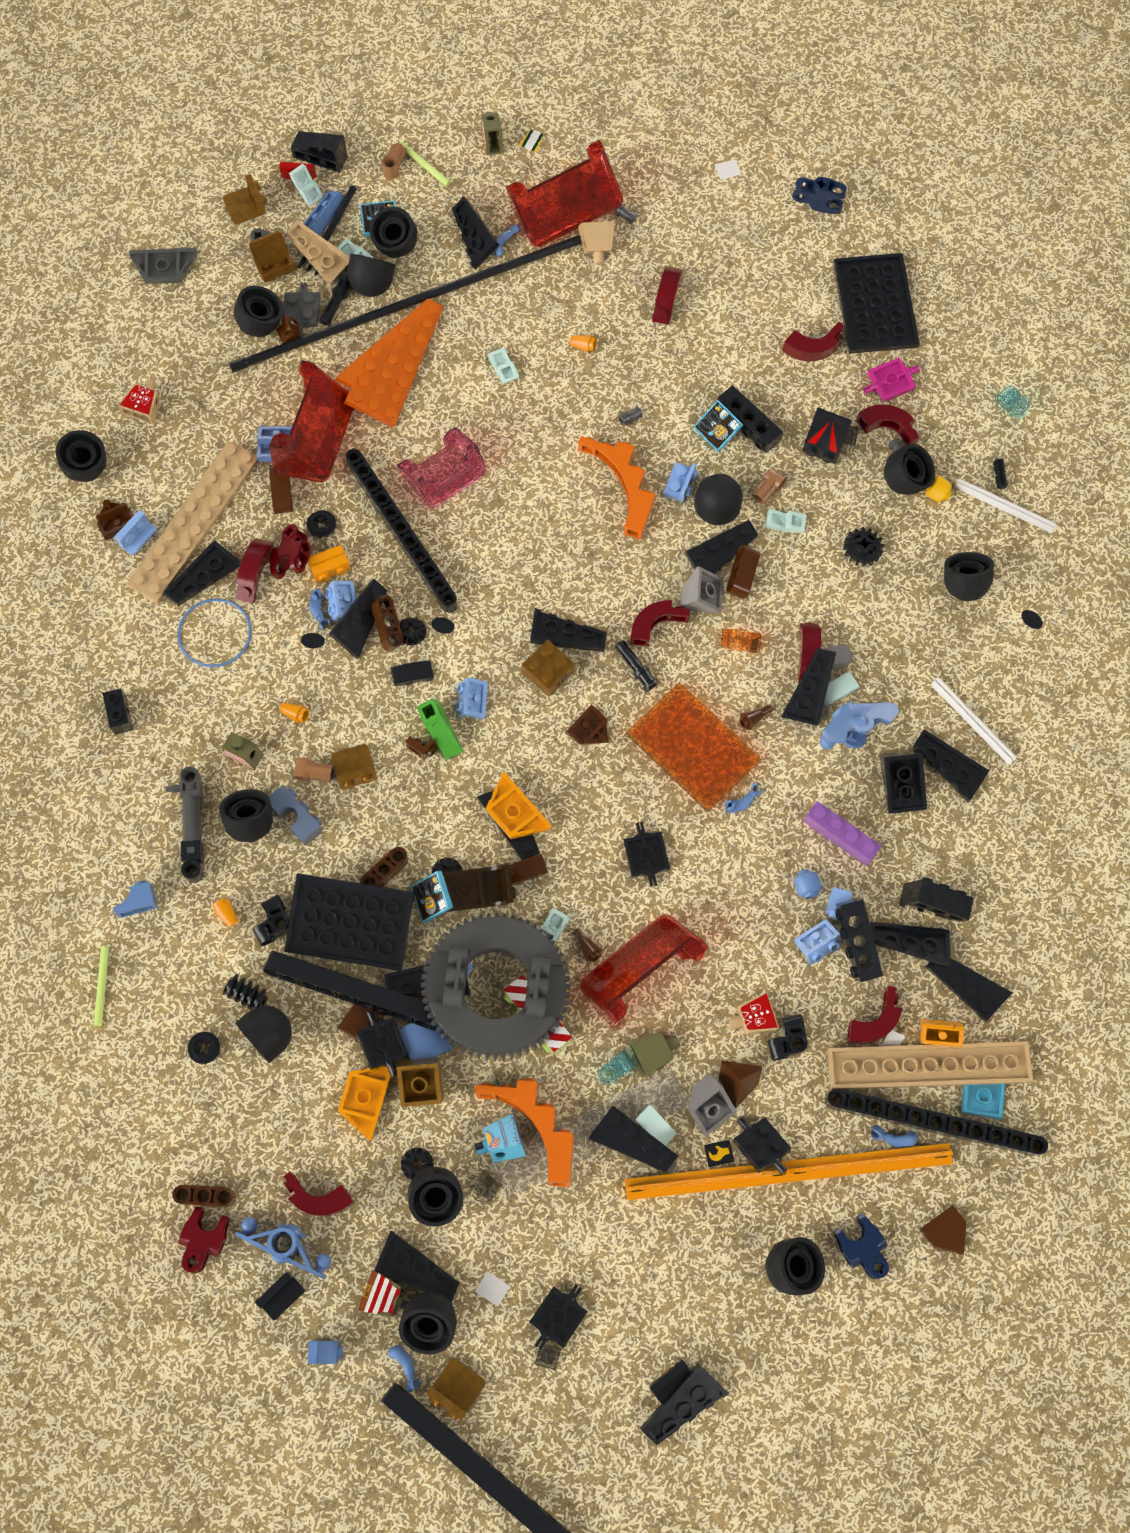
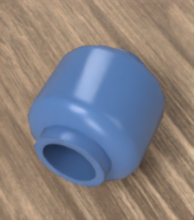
M809 869L799 871L798 876L794 878V885L798 896L804 897V899H811L819 895L822 885L816 872H809Z

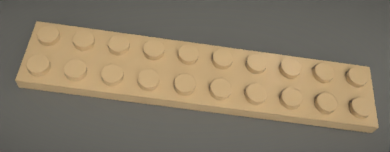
M229 440L128 580L126 583L127 587L159 604L165 595L163 592L178 577L258 463L255 454Z
M1028 1041L965 1043L963 1047L906 1045L827 1049L830 1090L1034 1082Z

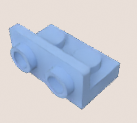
M675 462L663 496L684 503L686 496L689 497L691 494L692 486L690 485L692 481L695 482L698 476L696 464L693 463L689 467Z
M139 510L114 537L121 548L134 556L154 535L157 528L149 523L145 514Z
M332 581L326 588L325 596L329 603L328 614L331 616L332 622H336L356 600L353 581Z
M467 677L458 684L457 693L459 696L455 707L457 718L464 716L481 720L485 718L488 682Z
M827 919L794 939L796 946L806 956L809 965L821 961L824 956L836 951L842 945L840 933Z

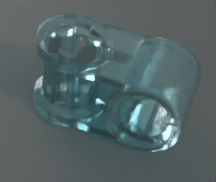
M1009 385L995 396L997 404L1013 419L1021 420L1025 417L1026 411L1029 408V401L1015 386Z
M622 1050L601 1067L598 1073V1080L602 1085H611L637 1065L627 1052ZM611 1072L612 1075L610 1076V1078H604V1073Z

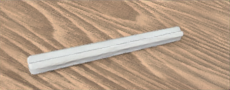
M958 478L954 485L956 489L1045 531L1052 533L1056 528L1057 524L961 478Z
M938 677L932 682V687L1007 764H1011L1016 760V755L941 678Z

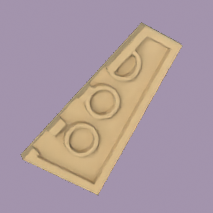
M297 220L287 230L288 238L330 286L348 269L350 257Z

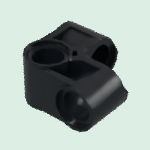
M278 894L261 903L268 919L252 929L260 946H266L287 933L290 917ZM285 919V925L278 928L279 921Z
M801 1014L781 1018L786 1037H777L767 1041L772 1061L799 1055L806 1050L808 1041ZM800 1040L803 1043V1048L796 1049L793 1046V1041Z

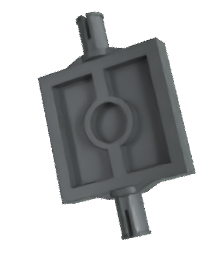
M303 282L300 283V292L285 293L282 316L294 317L299 322L301 334L296 338L303 337L304 328L318 327L321 296L319 292H307L308 284L306 282L304 284Z

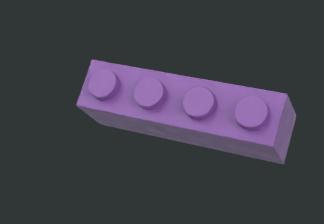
M816 801L803 820L804 823L865 866H868L881 848L880 844L819 801Z

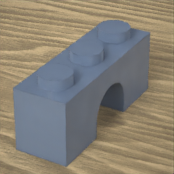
M282 785L269 796L272 810L279 818L289 812L298 815L297 821L290 829L305 846L323 831L320 826L322 822L316 815L311 816L308 813L310 809L303 801L299 803L296 800L297 795L290 787L286 789Z

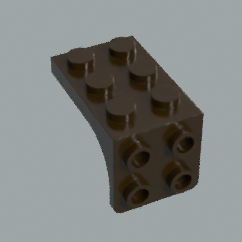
M509 863L486 868L442 873L453 908L447 912L509 905L516 898L515 887L511 885L513 868L509 867Z

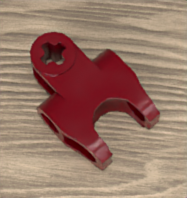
M290 524L283 530L280 546L272 549L270 572L276 579L283 578L289 567L296 574L302 573L309 561L311 546L307 541L308 537L295 524ZM277 564L279 565V573L276 570Z
M198 1206L195 1207L190 1218L184 1224L178 1244L186 1246L181 1261L182 1267L185 1271L194 1274L200 1273L205 1268L209 1255L217 1258L220 1256L227 1239V1230L230 1222L229 1217L222 1215L215 1229L205 1231L201 1226L204 1208ZM195 1259L196 1261H198L197 1266H192V1264L189 1263L190 1260Z

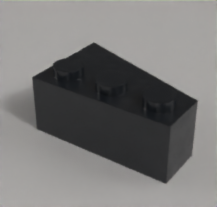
M298 131L291 145L293 158L338 173L341 172L348 158L344 135Z
M923 877L920 880L903 885L899 906L905 908V906L911 905L917 907L919 912H923L925 909L935 913V916L963 922L970 919L974 898L968 896L964 891L952 890L946 884L933 883L932 879Z

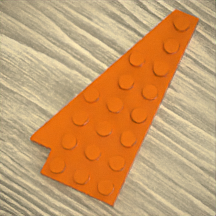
M426 299L336 377L335 381L350 388L344 403L394 427L444 306Z

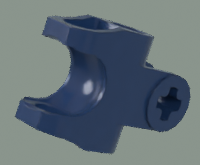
M804 177L796 180V188L792 193V198L796 202L809 204L812 210L829 214L841 212L843 205L841 199H844L847 190L844 184L825 177H818L815 181ZM839 188L842 190V193H835L833 189ZM836 203L839 207L831 208L829 204Z
M862 1213L856 1217L862 1228V1236L858 1241L848 1239L840 1228L833 1233L838 1242L840 1252L852 1269L861 1264L870 1278H883L888 1274L889 1265L880 1251L888 1247L879 1229ZM874 1263L881 1265V1268H879L880 1273L873 1271Z

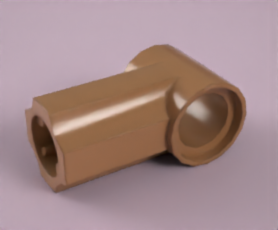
M400 143L392 144L388 155L382 159L383 175L390 180L398 176V169L406 154V148Z
M770 468L764 475L762 482L752 493V497L758 503L765 504L772 494L783 486L786 477L775 469Z
M297 758L293 778L305 782L316 780L331 783L334 767L333 765L314 763L306 758Z

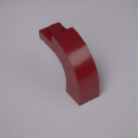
M665 266L655 301L653 322L670 324L676 294L680 287L684 269Z
M838 321L826 336L819 339L807 338L794 330L785 340L782 351L790 357L801 361L810 362L825 359L837 350L839 340L844 334L842 333L844 325Z
M881 404L870 406L858 413L856 421L865 434L880 427H887L895 430L907 445L917 444L919 436L917 431L912 428L915 420L903 409Z
M256 538L250 543L239 566L236 578L238 585L235 599L251 604L255 603L260 575L264 566L270 561L274 546L273 542Z
M672 600L658 601L648 605L637 615L633 623L630 645L649 646L650 632L660 622L675 621L688 623L690 609H686L683 606L674 608L672 607Z
M811 622L800 623L799 626L800 657L797 672L798 683L818 647L821 648V627Z
M887 986L885 988L883 1009L877 1020L873 1022L851 1020L849 1022L847 1043L870 1044L882 1039L892 1031L898 1023L902 1008L894 1007L898 1003L896 987Z
M290 1171L283 1176L286 1179L284 1185L290 1193L294 1191L295 1193L288 1199L295 1207L305 1213L321 1217L332 1216L345 1211L355 1203L343 1185H340L325 1196L315 1197L305 1191L293 1172Z

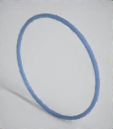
M208 599L197 603L184 614L178 627V642L182 652L192 662L205 667H221L232 663L244 653L251 639V624L247 614L240 606L225 599ZM213 601L229 603L238 608L247 620L249 634L244 648L236 657L221 664H204L194 660L187 654L181 643L180 632L185 618L193 609L204 603Z

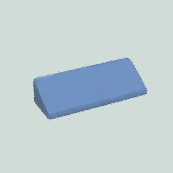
M328 191L303 224L320 236L333 219L344 197L342 194L336 191Z

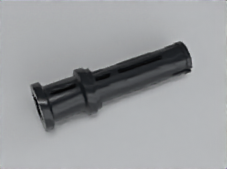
M346 275L339 276V282L333 288V295L319 320L325 326H330L340 303L347 297L351 284Z
M625 640L619 641L615 645V649L631 667L635 679H639L646 692L656 687L659 681L654 679L649 672L650 669L639 661Z

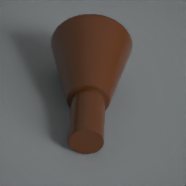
M767 705L760 710L741 713L739 719L741 726L751 730L763 716L773 711L772 707Z
M580 928L574 930L573 933L579 940L586 961H597L601 957L602 949L586 937Z

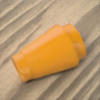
M571 335L570 346L588 353L595 351L597 345L596 337H593V335Z
M283 702L279 708L280 713L296 723H305L309 716V709L304 705Z
M224 897L212 905L213 912L228 928L239 922L230 900L227 901Z

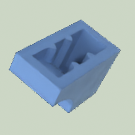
M147 881L136 882L135 886L130 887V893L126 900L120 905L113 907L115 915L120 919L158 908L153 885Z
M309 1341L307 1364H338L339 1359H342L343 1346H340V1341Z

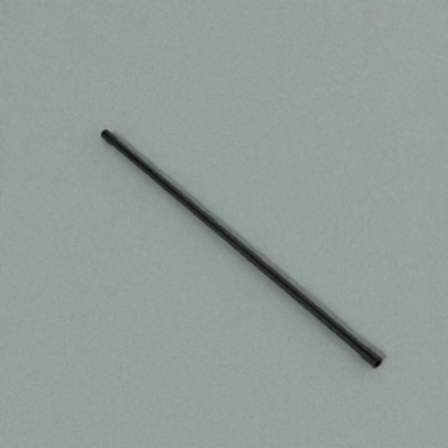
M577 235L254 355L229 362L232 373L258 362L419 304L426 299L438 297L582 244L581 237Z

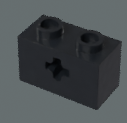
M120 688L102 693L109 727L112 732L117 735L134 730L127 697L123 690Z

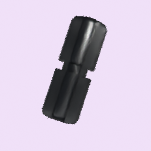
M995 459L993 465L995 475H997L995 476L997 488L1005 489L1008 483L1006 473H1004L1006 471L1004 460Z

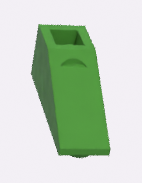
M432 698L417 706L426 728L436 741L446 760L464 752L440 701Z

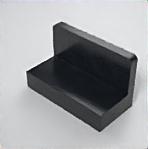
M285 1272L255 1303L260 1309H264L272 1320H276L305 1292V1289L290 1272Z
M681 1359L648 1387L659 1402L662 1403L690 1370Z

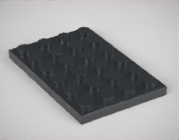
M903 253L834 259L833 266L849 354L918 348L920 343Z
M297 873L284 952L401 971L415 892Z

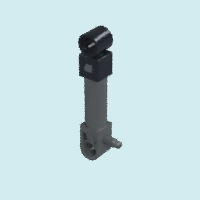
M188 766L180 772V784L167 786L166 792H180L183 817V841H181V861L183 865L181 872L187 881L197 883L204 877V869L200 865L204 863V844L202 843L201 833L203 780L196 768ZM195 775L193 781H187L189 776ZM197 868V872L194 875H189L190 869Z

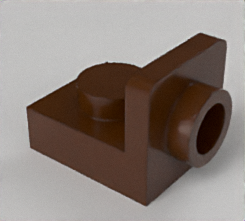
M287 315L282 316L284 323L276 329L282 344L294 340L301 334L299 322L294 317Z
M411 736L405 741L407 748L423 760L427 757H432L437 749L435 748L436 741L433 739L426 746L419 738L414 739Z

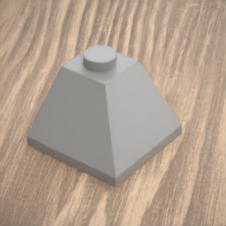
M700 566L697 567L681 589L680 606L690 609L692 612L722 613L723 579Z
M707 1074L693 1086L688 1110L706 1137L737 1111L722 1085L710 1074Z

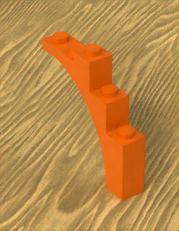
M581 436L578 443V451L594 455L606 463L617 475L625 490L628 502V517L624 526V534L641 539L652 511L656 494L649 490L640 489L644 480L645 470L639 466L630 465L635 446L628 442L617 441L614 447L609 443H601L591 437L585 438Z
M523 1078V1080H517L516 1088L509 1084H502L501 1087L494 1086L491 1083L476 1085L475 1094L477 1098L502 1101L517 1109L534 1125L545 1144L548 1156L549 1186L570 1188L575 1137L573 1133L566 1129H559L558 1132H555L557 1116L555 1107L547 1103H541L540 1106H537L538 1082L532 1078Z

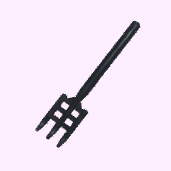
M350 186L322 238L326 241H329L356 192L355 186ZM303 255V257H302V259H301L299 265L297 266L298 269H299V268L305 263V261L307 260V258H306L304 255ZM309 263L306 272L313 267L311 263Z

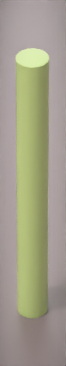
M403 141L399 142L406 148V154L446 187L451 184L449 179Z
M101 946L94 1026H102L109 955L108 946Z

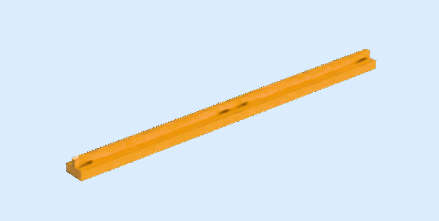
M945 1143L782 1161V1164L788 1171L785 1175L773 1176L780 1174L774 1166L758 1173L752 1165L624 1180L627 1200L950 1165L953 1164L951 1156L953 1152L950 1150V1144Z

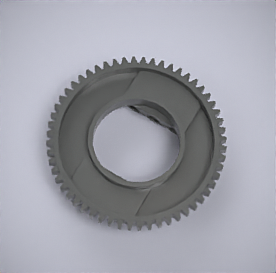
M488 913L485 918L482 914H479V919H475L472 916L470 922L464 919V925L457 923V929L451 927L450 934L445 932L443 934L444 939H438L439 945H433L435 952H429V956L432 959H426V964L429 966L423 967V971L427 974H422V979L425 982H421V987L425 988L421 991V995L427 996L422 999V1002L428 1004L424 1010L431 1011L427 1017L428 1019L434 1018L431 1025H438L436 1028L437 1033L443 1031L441 1038L449 1037L447 1043L449 1045L455 1042L454 1049L462 1046L463 1054L469 1050V1056L472 1057L476 1052L477 1059H480L482 1054H484L487 1061L490 1055L493 1056L494 1061L497 1060L498 1055L501 1056L502 1061H505L507 1054L510 1059H513L514 1053L521 1057L522 1050L529 1054V1047L536 1050V1043L541 1046L543 1045L542 1038L549 1040L550 1036L548 1033L554 1034L555 1029L553 1027L558 1028L560 1026L557 1020L562 1021L564 1018L561 1013H566L567 1008L564 1006L569 1004V1001L565 998L570 997V992L566 990H569L571 987L570 984L566 983L570 981V976H565L568 974L569 969L563 968L567 962L561 961L564 955L563 953H557L560 948L559 946L553 947L555 941L548 940L549 934L543 935V929L536 930V924L530 926L529 920L524 923L522 922V917L515 920L514 915L507 918L506 913L502 917H499L498 913L494 917H491L490 913ZM490 952H501L518 959L528 971L524 1008L515 1015L504 1019H489L480 1016L470 1009L464 1001L468 964L476 957Z

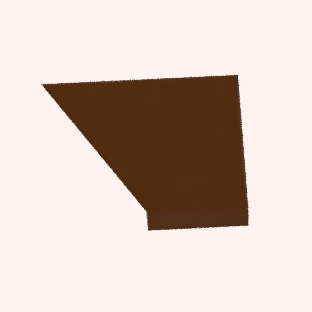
M722 1060L719 1080L735 1109L759 1084L762 1066Z

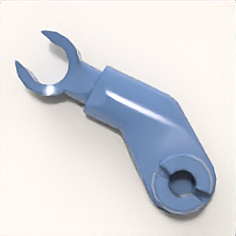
M518 224L510 226L509 231H505L496 239L499 246L493 252H495L497 257L504 253L502 248L504 243L513 234L522 230Z
M315 589L310 595V612L319 621V628L321 630L323 629L322 624H328V628H330V621L324 618V614L321 611L322 593L319 589Z
M754 783L751 787V792L747 793L743 799L728 800L725 803L726 811L734 813L746 810L754 801V797L762 794L763 789L761 788L758 792H754V789L759 785Z
M874 1125L871 1132L874 1140L882 1138L884 1142L895 1148L914 1146L917 1142V1134L914 1131H908L906 1135L895 1136L889 1132H884L880 1126Z
M400 1345L390 1347L388 1349V1356L391 1359H396L403 1366L404 1374L407 1377L406 1391L407 1393L413 1392L420 1386L419 1380L414 1378L413 1358Z

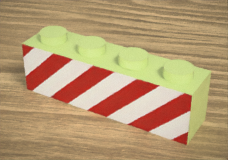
M523 975L504 989L505 996L503 998L509 1006L514 1005L518 1010L516 1013L521 1011L525 1005L527 980ZM559 1020L557 1021L560 1023V1026L558 1028L553 1027L555 1033H548L550 1036L549 1040L542 1038L544 1042L542 1045L543 1049L547 1053L551 1051L553 1055L573 1040V1037Z

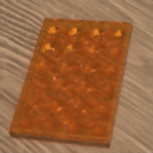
M680 682L626 731V735L707 813L761 762V758Z

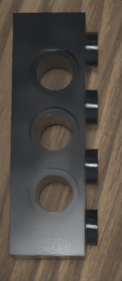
M733 385L717 398L744 425L740 430H742L746 438H750L759 450L767 453L781 441L783 431Z
M855 898L837 903L835 916L841 923L840 935L846 942L845 954L852 964L850 972L853 979L865 982L882 977L883 972L864 900ZM852 916L856 918L854 926L849 925V919ZM860 935L861 943L855 945L854 938ZM865 954L866 962L860 965L859 958Z

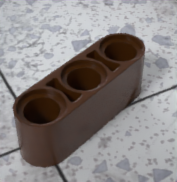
M288 463L269 465L274 514L293 512Z
M744 544L739 547L726 587L728 593L741 599H745L748 596L760 558L759 551Z
M381 595L372 603V612L382 647L386 651H393L403 643V636L392 598L388 595ZM379 602L384 603L385 609L380 606ZM384 620L389 621L390 627L385 624ZM389 637L394 639L395 645L390 642Z
M402 847L393 848L362 876L360 883L366 884L367 881L373 880L376 886L383 887L408 864L409 859L406 850ZM398 854L404 855L401 861H395L394 858ZM383 867H388L390 869L389 872L384 875L380 874V870Z
M179 1185L172 1193L174 1201L182 1205L226 1208L232 1206L236 1200L234 1191L225 1187ZM186 1189L188 1197L181 1201L179 1194L182 1190ZM207 1190L209 1198L207 1201L202 1202L200 1194ZM224 1192H228L230 1195L226 1203H222L220 1200Z

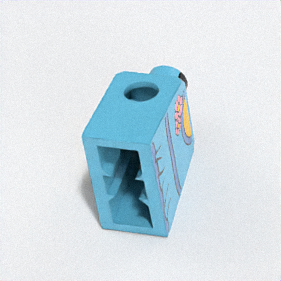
M513 1113L486 1126L483 1129L486 1140L475 1143L478 1156L489 1152L493 1162L526 1156L518 1124Z

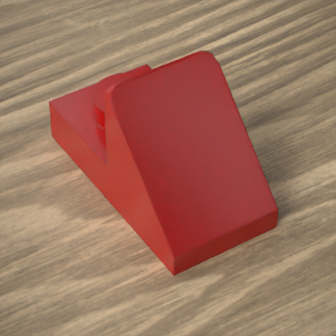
M280 162L279 169L282 178L291 180L289 173L301 164H304L313 180L316 178L315 165Z

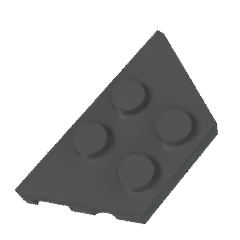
M197 249L129 250V255L145 284L181 283L197 256Z

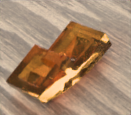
M722 629L720 646L731 650L760 653L762 635L761 633L742 632L741 629Z

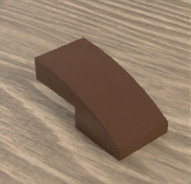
M542 854L509 865V867L513 868L512 886L549 873Z

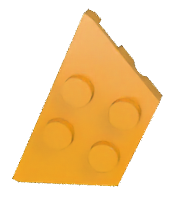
M502 772L500 780L486 806L487 813L510 839L551 830L552 825L509 776Z
M387 1066L378 1067L371 1071L369 1068L350 1071L338 1108V1112L369 1141L373 1140L391 1079Z

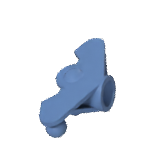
M890 702L846 703L832 715L833 720L822 732L820 746L828 750L835 743H844L850 748H861L867 740L865 733L870 732L879 722L890 724L898 715L899 709Z
M246 1217L241 1223L242 1232H235L234 1235L271 1254L275 1262L280 1264L287 1262L322 1279H326L327 1276L323 1274V1271L331 1266V1257L325 1253L318 1255L315 1260L316 1269H314L300 1236L305 1238L306 1235L300 1231L298 1226L280 1223L279 1226L281 1228L249 1236V1234L256 1231L258 1225L256 1219ZM283 1235H290L292 1246L289 1251L284 1253L278 1248V1240ZM268 1237L267 1246L257 1241L258 1239ZM300 1252L305 1265L292 1259V1257Z

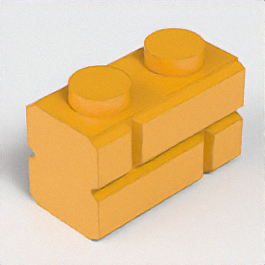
M342 545L312 555L308 561L316 582H326L330 577L344 575L350 570V565Z
M921 1018L919 1038L922 1044L963 1047L964 1026L962 1022L930 1021V1019Z

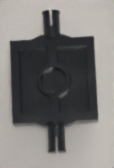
M638 822L635 824L638 834L634 837L623 839L631 878L648 876L650 887H653V883L655 887L658 886L655 875L659 872L670 870L662 832L645 833L643 822H640V825Z
M374 1010L366 1013L370 1024L366 1028L356 1031L355 1034L370 1071L378 1067L387 1066L390 1077H394L397 1075L394 1063L408 1056V1051L394 1017L385 1021H377Z
M744 1116L739 1118L737 1123L744 1131L734 1138L733 1143L758 1173L774 1166L780 1175L785 1174L788 1169L782 1164L781 1159L790 1153L792 1149L766 1117L752 1125L746 1121Z
M577 1284L574 1285L569 1294L562 1293L553 1286L529 1321L541 1334L534 1344L535 1347H538L540 1342L543 1341L538 1348L539 1350H542L548 1340L554 1341L564 1348L588 1311L582 1308L575 1300L582 1290L579 1287L576 1293H574L578 1287Z

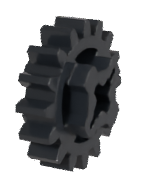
M864 527L861 528V531L855 528L854 532H849L844 540L843 550H847L845 557L850 556L849 562L856 561V566L859 563H862L863 567H865L866 563L872 566L873 562H878L879 556H882L884 544L881 543L882 537L877 538L878 532L871 533V528L868 531H865Z

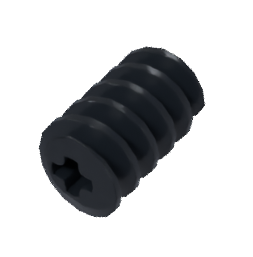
M235 974L224 988L223 995L227 994L229 999L234 997L236 1003L241 1001L242 1006L248 1005L249 1010L265 1006L268 1000V996L265 995V988L259 992L260 986L256 985L252 988V981L245 985L246 978L243 977L238 981L239 974Z

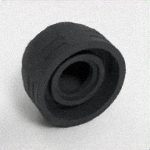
M387 207L380 210L373 217L369 227L372 242L380 252L388 257L400 258L405 256L416 245L418 234L416 224L408 212L402 208Z
M351 253L347 270L349 283L356 292L363 296H379L390 287L396 264Z
M249 286L241 290L234 306V319L240 330L254 337H265L273 332L283 314V304L280 298L271 290L261 286Z
M76 430L69 432L59 440L56 446L58 465L64 475L73 481H93L105 469L107 458L104 444L98 436L89 431Z
M908 444L896 450L888 457L884 467V479L889 488L898 494H916L933 484L935 480L934 462L930 454L922 446Z
M714 474L706 477L699 484L695 494L694 507L698 516L705 522L713 525L730 523L738 516L741 510L742 489L729 475Z
M961 552L953 554L945 560L944 583L946 589L959 600L974 601L980 599L988 592L993 583L994 561L987 555L977 552Z
M245 789L228 795L219 806L225 831L236 841L256 842L271 829L273 811L270 798L260 790Z
M260 1006L254 1008L235 1023L268 1063H271L290 1043L292 1035L290 1021L281 1010L275 1007Z
M431 1166L422 1169L409 1184V1208L414 1218L426 1226L438 1227L450 1223L458 1216L463 1206V1192L457 1177L450 1170L441 1167Z
M797 1237L782 1240L772 1247L766 1258L765 1270L770 1283L779 1292L788 1295H806L815 1292L821 1286L825 1276V1262L820 1249L813 1241L808 1238Z
M434 1292L418 1294L406 1304L398 1328L401 1340L411 1350L421 1354H437L446 1350L453 1341L457 1324L454 1307L444 1295Z

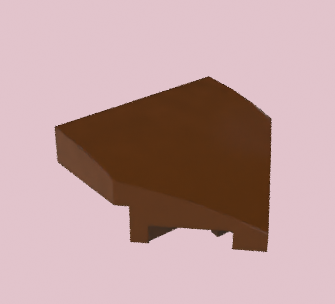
M106 499L103 501V508L95 518L106 541L113 538L134 516L131 508H128L126 503H111L110 500Z
M592 704L565 732L580 745L609 742L607 718Z
M354 1004L337 1029L345 1032L358 1043L359 1041L355 1033L370 1024L366 1013L371 1010ZM374 1011L377 1021H379L378 1012Z
M953 1205L920 1228V1232L933 1248H937L938 1252L948 1251L964 1255L967 1223Z

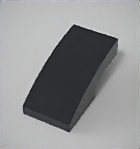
M430 660L402 664L390 669L394 686L412 685L414 682L431 681L434 678Z

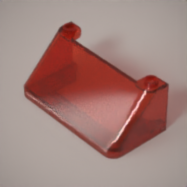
M600 140L588 146L587 155L589 159L528 190L521 182H515L506 187L511 210L532 246L541 247L579 228L578 226L581 223L591 222L622 205V192Z
M302 360L299 366V373L304 381L303 399L290 433H279L273 436L269 448L274 473L322 483L330 477L354 408L344 403L349 391L316 364Z
M664 914L587 974L580 982V990L614 1031L621 1026L620 1020L624 1018L627 1012V1007L621 999L625 994L676 953L683 962L687 959H693L698 963L706 956L709 947L700 937L674 917Z

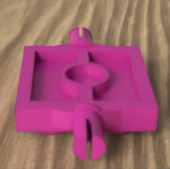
M896 358L868 370L867 376L872 384L863 387V391L865 394L876 391L883 403L915 390L916 385L911 375L920 372V368L918 365L907 368L900 358Z

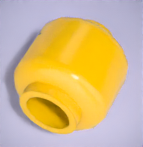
M937 475L933 484L926 489L925 494L937 503L943 500L947 501L953 493L951 491L952 484L942 476Z

